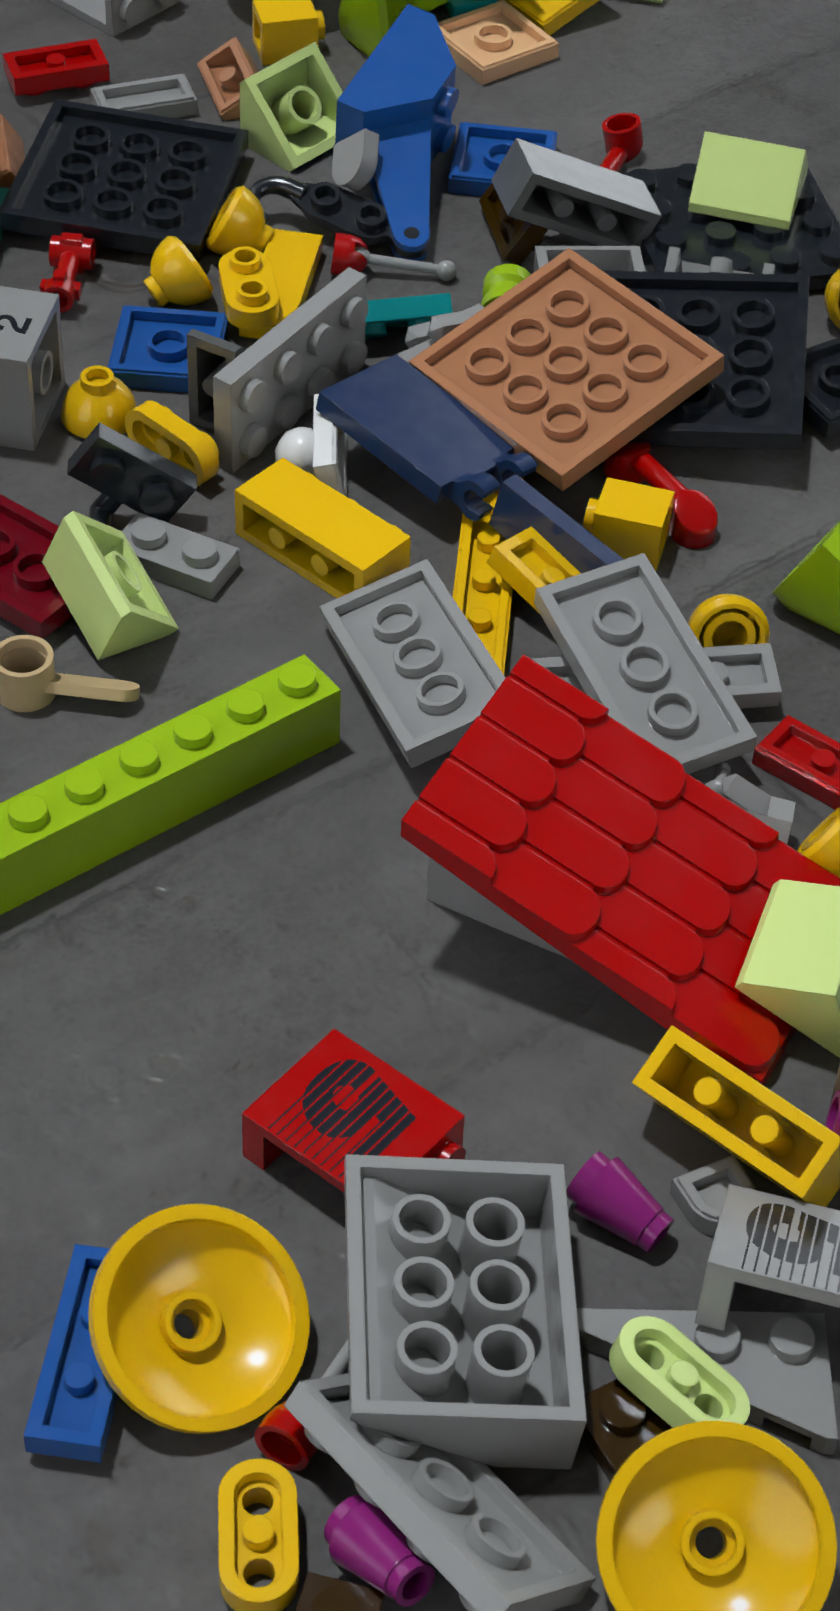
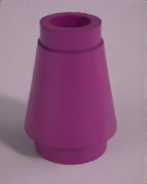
M601 1151L595 1153L583 1165L566 1190L567 1198L576 1205L574 1209L575 1214L634 1246L638 1245L648 1254L661 1242L675 1219L664 1212V1208L619 1157L611 1160Z
M356 1494L341 1502L331 1513L325 1525L324 1538L329 1545L330 1557L336 1564L388 1597L393 1598L401 1606H411L419 1602L429 1592L435 1579L434 1569L410 1549L406 1541V1535L380 1508L368 1503L360 1494Z

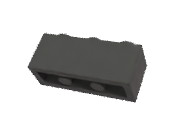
M518 138L514 140L491 179L508 216L600 246H640L641 250L642 239H648L662 217L644 181Z

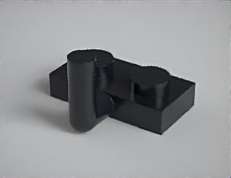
M100 422L68 459L67 475L101 492L90 506L89 518L111 527L112 516L122 504L139 513L168 523L197 490V475Z

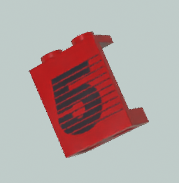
M334 1028L242 1112L243 1156L262 1170H265L283 1152H286L345 1193V1154L464 1160L466 1150L463 1148L465 1115Z

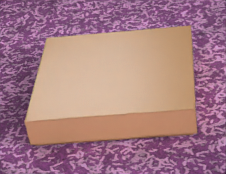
M504 0L438 22L455 64L481 85L558 58L559 43Z

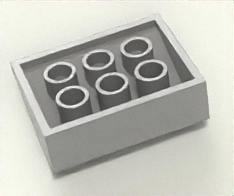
M345 1154L344 1189L350 1421L493 1467L571 1469L587 1420L564 1164Z

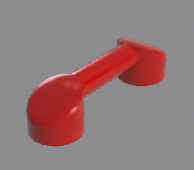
M633 113L615 114L603 121L602 131L607 155L602 161L601 167L619 172L624 163L633 160L640 153L644 140L641 118Z
M627 443L604 460L603 471L608 478L637 484L645 480L652 487L674 491L670 534L677 544L686 548L700 549L714 542L718 524V513L714 503L702 492L693 489L688 490L651 456L650 443Z

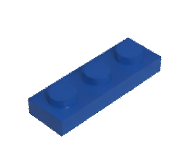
M75 1244L23 1436L25 1451L28 1453L102 1462L118 1395L106 1380L96 1360L89 1333L88 1311L91 1289L97 1270L110 1248Z

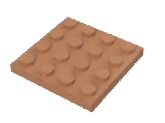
M570 248L408 361L412 367L456 399L514 448V454L519 452L529 454L538 464L535 471L561 491L567 489L724 371V355Z

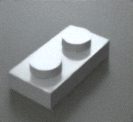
M139 512L122 530L149 578L209 600H213L240 566L239 548Z

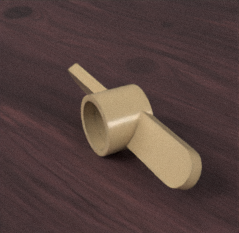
M16 635L0 642V704L15 712L37 711L49 705L56 695L118 702H132L139 699L140 685L135 682L55 673L53 649L47 641L40 637Z

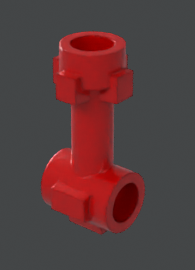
M62 232L61 236L52 235L50 239L49 265L50 267L57 268L54 270L52 278L42 279L40 292L59 294L60 313L69 311L73 306L74 300H80L82 285L81 282H76L75 279L77 273L94 269L96 260L95 239L83 237V234Z

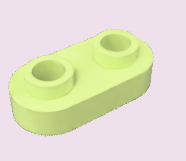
M652 1316L633 1318L623 1326L609 1352V1362L612 1371L628 1390L672 1428L700 1421H727L743 1425L746 1423L750 1414V1402L742 1385L676 1327L665 1320Z

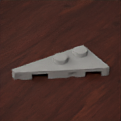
M577 1308L580 1343L586 1350L606 1359H609L612 1344L629 1320L640 1316H652L667 1321L742 1385L750 1402V1414L747 1421L762 1427L765 1418L812 1438L810 1449L821 1454L835 1453L838 1432L824 1313L729 1311L724 1331L695 1324L697 1311Z

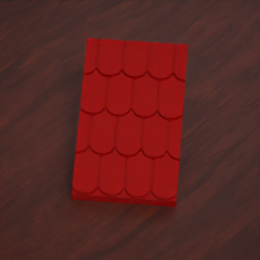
M523 654L511 670L510 675L505 678L482 709L480 716H477L454 747L449 758H446L426 785L418 800H415L401 819V837L429 856L427 900L572 960L668 1030L673 1025L765 1086L796 1028L736 989L735 984L773 884L780 879L840 886V878L778 839V831L684 771L683 765L677 759L608 716L609 708Z

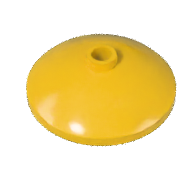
M185 1204L173 1206L149 1215L136 1223L120 1236L103 1258L97 1270L89 1299L88 1321L92 1348L99 1367L112 1389L131 1409L145 1419L178 1432L191 1434L218 1433L242 1426L260 1417L270 1410L288 1391L298 1375L307 1350L310 1328L309 1305L302 1278L290 1255L280 1242L256 1221L239 1212L216 1205ZM177 1314H183L192 1321L194 1333L191 1339L183 1338L177 1333L174 1324Z
M700 1421L688 1423L666 1430L642 1444L626 1459L612 1478L603 1497L596 1525L595 1544L598 1570L605 1592L615 1611H821L834 1578L837 1558L835 1523L828 1499L814 1473L791 1448L764 1431L735 1422ZM711 1526L721 1533L723 1547L717 1556L705 1558L698 1552L695 1542L697 1534L703 1528Z

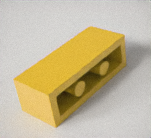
M283 457L234 490L235 534L335 598L344 596L410 567L411 536Z
M673 1025L670 1026L631 1083L655 1103L799 1201L827 1207L840 1188V1136Z

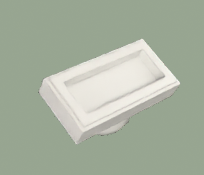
M314 394L313 429L297 427L285 432L275 449V459L278 461L282 457L347 497V434L315 409L319 394Z

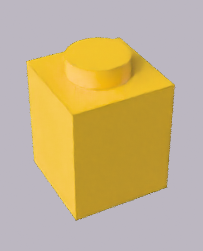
M252 0L253 43L262 66L272 65L313 42H316L318 46V40L325 39L323 13L321 10L315 11L311 0Z
M607 477L600 498H590L588 501L583 527L623 559L645 553L651 565L657 571L669 536L674 491Z

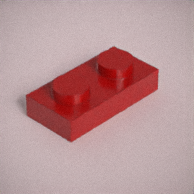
M97 39L2 53L4 72L15 96L25 94L36 96L49 90L68 87L85 88L94 83L110 81L109 63Z

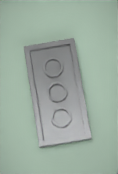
M348 267L213 376L214 441L219 449L220 468L232 474L251 458L260 455L265 446L284 430L292 428L298 419L314 406V394H319V391L346 379L362 368L367 357V346L365 345V320L368 313V302L366 300L367 275Z
M645 553L536 589L534 605L588 696L609 708L608 716L677 759L683 765L684 771L687 774L754 751L757 740L755 732Z
M428 559L319 606L327 628L411 768L453 750L505 680V676Z
M349 1373L299 1381L284 1404L292 1415L305 1427L304 1432L308 1440L315 1447L330 1454L355 1481V1488L360 1496L371 1505L380 1508L406 1535V1541L410 1549L425 1562L433 1564L459 1592L460 1601L468 1611H553L581 1602L596 1580V1577L486 1464L351 1422Z

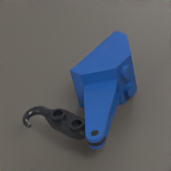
M407 4L337 100L335 144L363 129L379 134L377 167L369 182L375 202L330 182H319L317 184L303 183L280 175L265 177L257 181L249 189L259 202L264 196L279 195L291 200L308 220L331 231L361 238L367 246L388 243L396 258L423 261L427 257L430 237V164L439 152L445 153L449 149L454 139L456 126L451 124V119L459 97V90L454 88L456 64L435 15ZM264 212L266 221L265 223H267L269 221V215Z

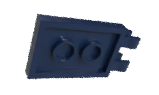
M397 354L319 391L315 408L318 412L434 503L438 504L449 498L459 506L466 517L473 521H478L492 513L493 507L483 499L500 491L503 481L515 474L522 478L537 469L538 464L529 454L524 452L514 454V448L456 399Z

